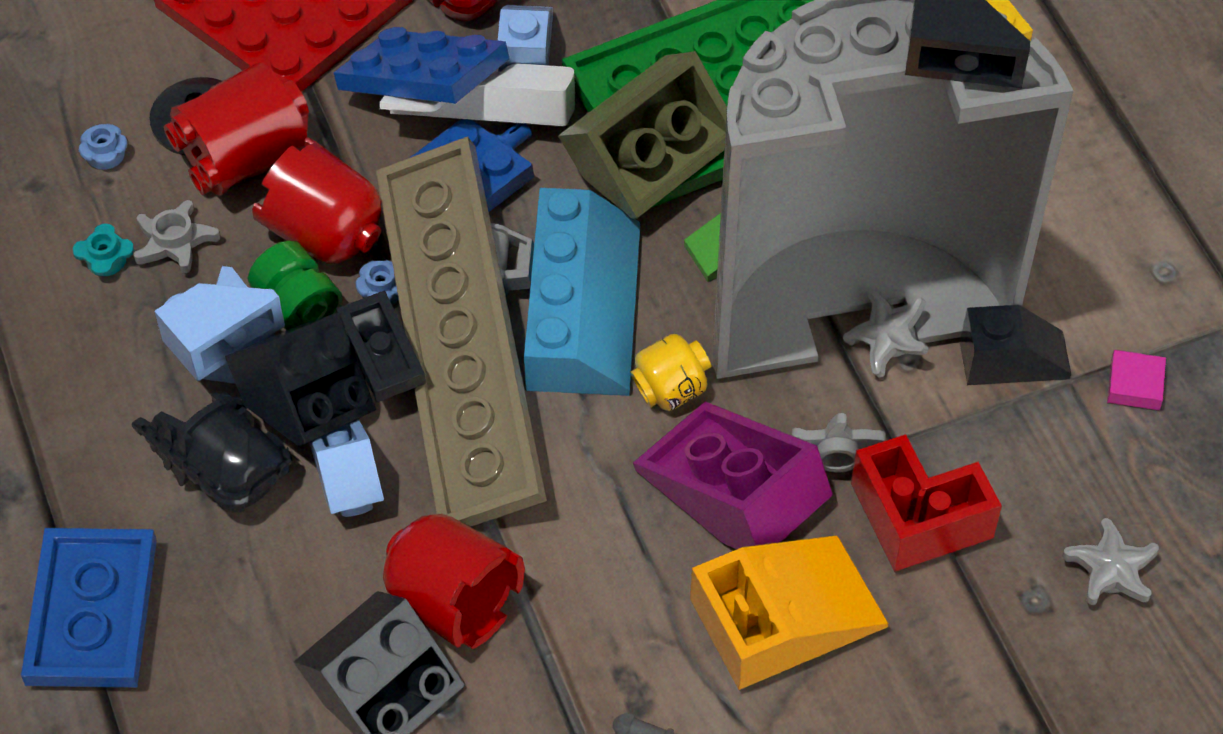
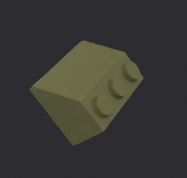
M696 51L665 55L558 135L581 176L628 216L638 218L724 151L727 106Z

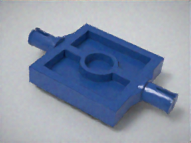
M460 119L411 157L468 136L476 147L488 212H490L534 178L532 163L514 151L516 147L532 137V132L526 123H516L503 134L495 135L489 133L471 119Z

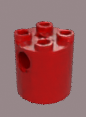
M256 63L210 87L209 91L201 96L172 107L170 113L172 121L164 125V131L172 147L177 152L183 150L193 166L188 169V172L196 189L202 195L210 191L216 195H223L236 183L271 169L274 163L290 146H294L299 151L305 148L309 109L302 92L292 80H288L273 72L264 63Z

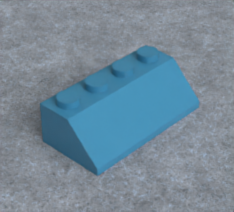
M540 188L524 351L526 391L630 396L640 222L631 218L624 211L591 190Z

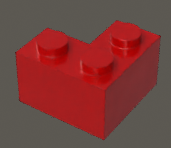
M906 434L856 450L851 485L894 572L994 538L1002 505L979 461L928 478Z

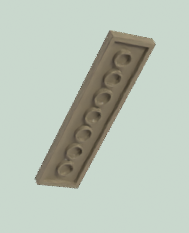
M467 136L376 170L404 331L425 373L426 384L416 387L415 394L437 514L442 513L451 516L471 527L547 500L476 147Z

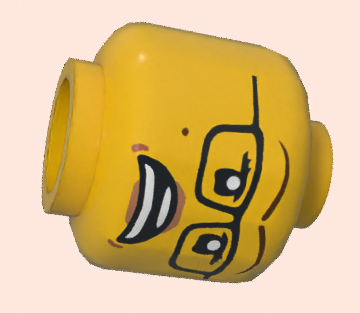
M669 334L636 354V369L630 371V374L650 408L658 405L663 410L672 411L706 391L707 377L704 371L711 368L712 365L706 352L697 340L688 344L682 336Z

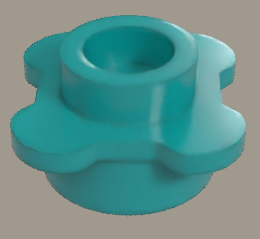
M111 224L98 225L85 241H78L73 246L74 257L78 260H85L88 269L98 276L116 274L124 267L126 258L131 257L134 253L132 241L119 237L115 233L114 226Z

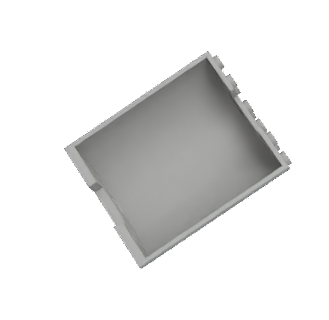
M814 0L793 10L792 18L779 26L772 33L765 31L753 43L743 57V66L733 86L730 88L727 105L713 335V362L717 379L818 362V353L808 319L872 308V302L868 298V293L872 290L878 292L891 305L900 303L907 305L916 295L921 296L925 300L926 305L918 321L913 326L916 340L923 343L961 337L966 310L969 307L1022 306L1073 95V89L1066 74L1053 55L1037 38L1032 39L1030 42V52L1022 89L905 75L914 0Z

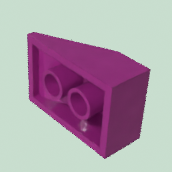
M706 401L633 462L635 470L722 543L735 549L780 543L833 495L817 445Z

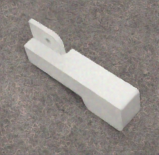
M514 63L508 65L502 72L494 71L456 104L384 95L380 101V109L390 110V114L566 126L575 110L574 69L563 66Z

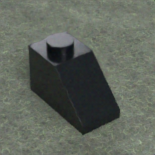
M914 0L905 75L1022 89L1031 41L986 0Z
M1020 305L967 308L960 338L967 386L1070 379L1071 369L1064 334L1061 329Z

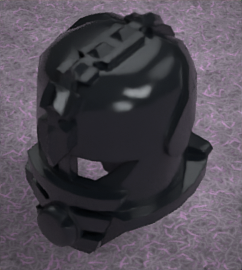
M225 391L221 394L217 392L211 394L212 403L198 411L186 422L161 411L154 416L152 422L139 417L131 423L133 429L140 436L143 435L145 437V440L150 444L151 450L156 452L163 460L164 468L167 471L171 469L177 476V482L180 486L185 485L191 480L196 485L199 484L208 496H212L217 506L235 513L244 512V508L261 500L273 488L277 480H281L289 472V465L292 463V455L288 447L285 448L284 442L276 434L271 432L265 434L259 428L254 427V417L244 406L242 400L239 397L230 396Z

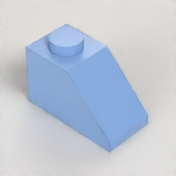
M506 5L501 9L498 41H506L509 60L498 68V72H502L504 68L514 63L549 66L553 7Z
M198 283L186 292L172 296L163 306L154 311L162 341L197 381L227 363L225 356L258 343L285 326L279 296L272 289Z
M359 419L309 442L325 500L331 514L341 512V515L345 517L360 515L372 510V503L384 500L370 439Z

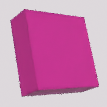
M1114 350L1110 364L1107 403L1160 410L1163 402L1166 357Z

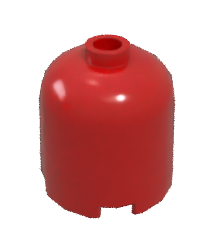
M310 137L305 139V148L301 151L294 146H290L265 176L262 185L269 189L263 206L259 203H254L252 208L253 219L285 240L297 241L312 257L326 264H338L352 258L359 251L363 253L369 251L381 233V227L378 226L381 216L382 202L378 189L365 177Z
M442 513L421 516L404 529L396 532L386 548L387 557L384 564L383 581L387 593L406 598L425 626L457 648L461 644H465L471 649H475L490 639L507 618V615L501 612L500 609L507 600L510 590L519 594L523 586L525 566L521 556L459 520Z

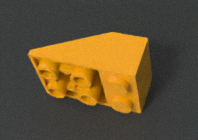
M837 535L742 547L692 567L690 600L738 690L883 630L889 624Z

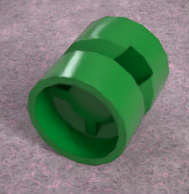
M288 240L268 248L255 260L247 277L251 288L272 289L279 296L285 330L337 313L336 308L341 307L343 302L342 292L327 274L319 273L316 261L297 241Z

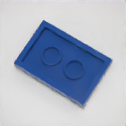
M393 27L382 31L378 35V39L365 49L353 53L350 60L333 73L338 90L456 104L508 61L509 54L506 41L487 40L482 35L457 37L447 36L442 31L418 33L408 32L403 27Z
M44 529L21 672L25 686L137 688L157 543L154 529Z

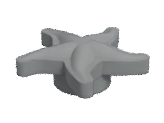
M190 200L184 201L176 209L159 213L154 219L148 218L145 214H139L136 217L138 226L150 240L144 248L134 252L135 262L137 264H145L168 256L179 263L182 273H188L191 270L192 248L206 241H219V230L212 226L191 223L190 216L194 212V207Z
M872 290L868 293V298L872 302L870 321L854 327L843 336V340L851 346L859 342L870 345L872 373L877 377H883L886 364L892 357H898L903 354L924 355L928 352V346L915 339V329L913 327L918 321L926 302L921 296L916 295L909 304L893 308L878 292Z
M844 413L836 414L827 424L826 429H792V436L817 445L824 469L830 472L852 470L856 450L886 441V433L881 430H852L847 425V416Z
M1104 518L1099 527L1102 539L1098 546L1078 545L1065 548L1063 559L1066 562H1077L1088 571L1089 581L1086 597L1088 604L1095 605L1099 595L1103 592H1123L1141 602L1149 601L1151 590L1142 584L1138 571L1156 557L1159 546L1156 543H1150L1145 547L1125 545L1122 536L1113 522L1108 518Z

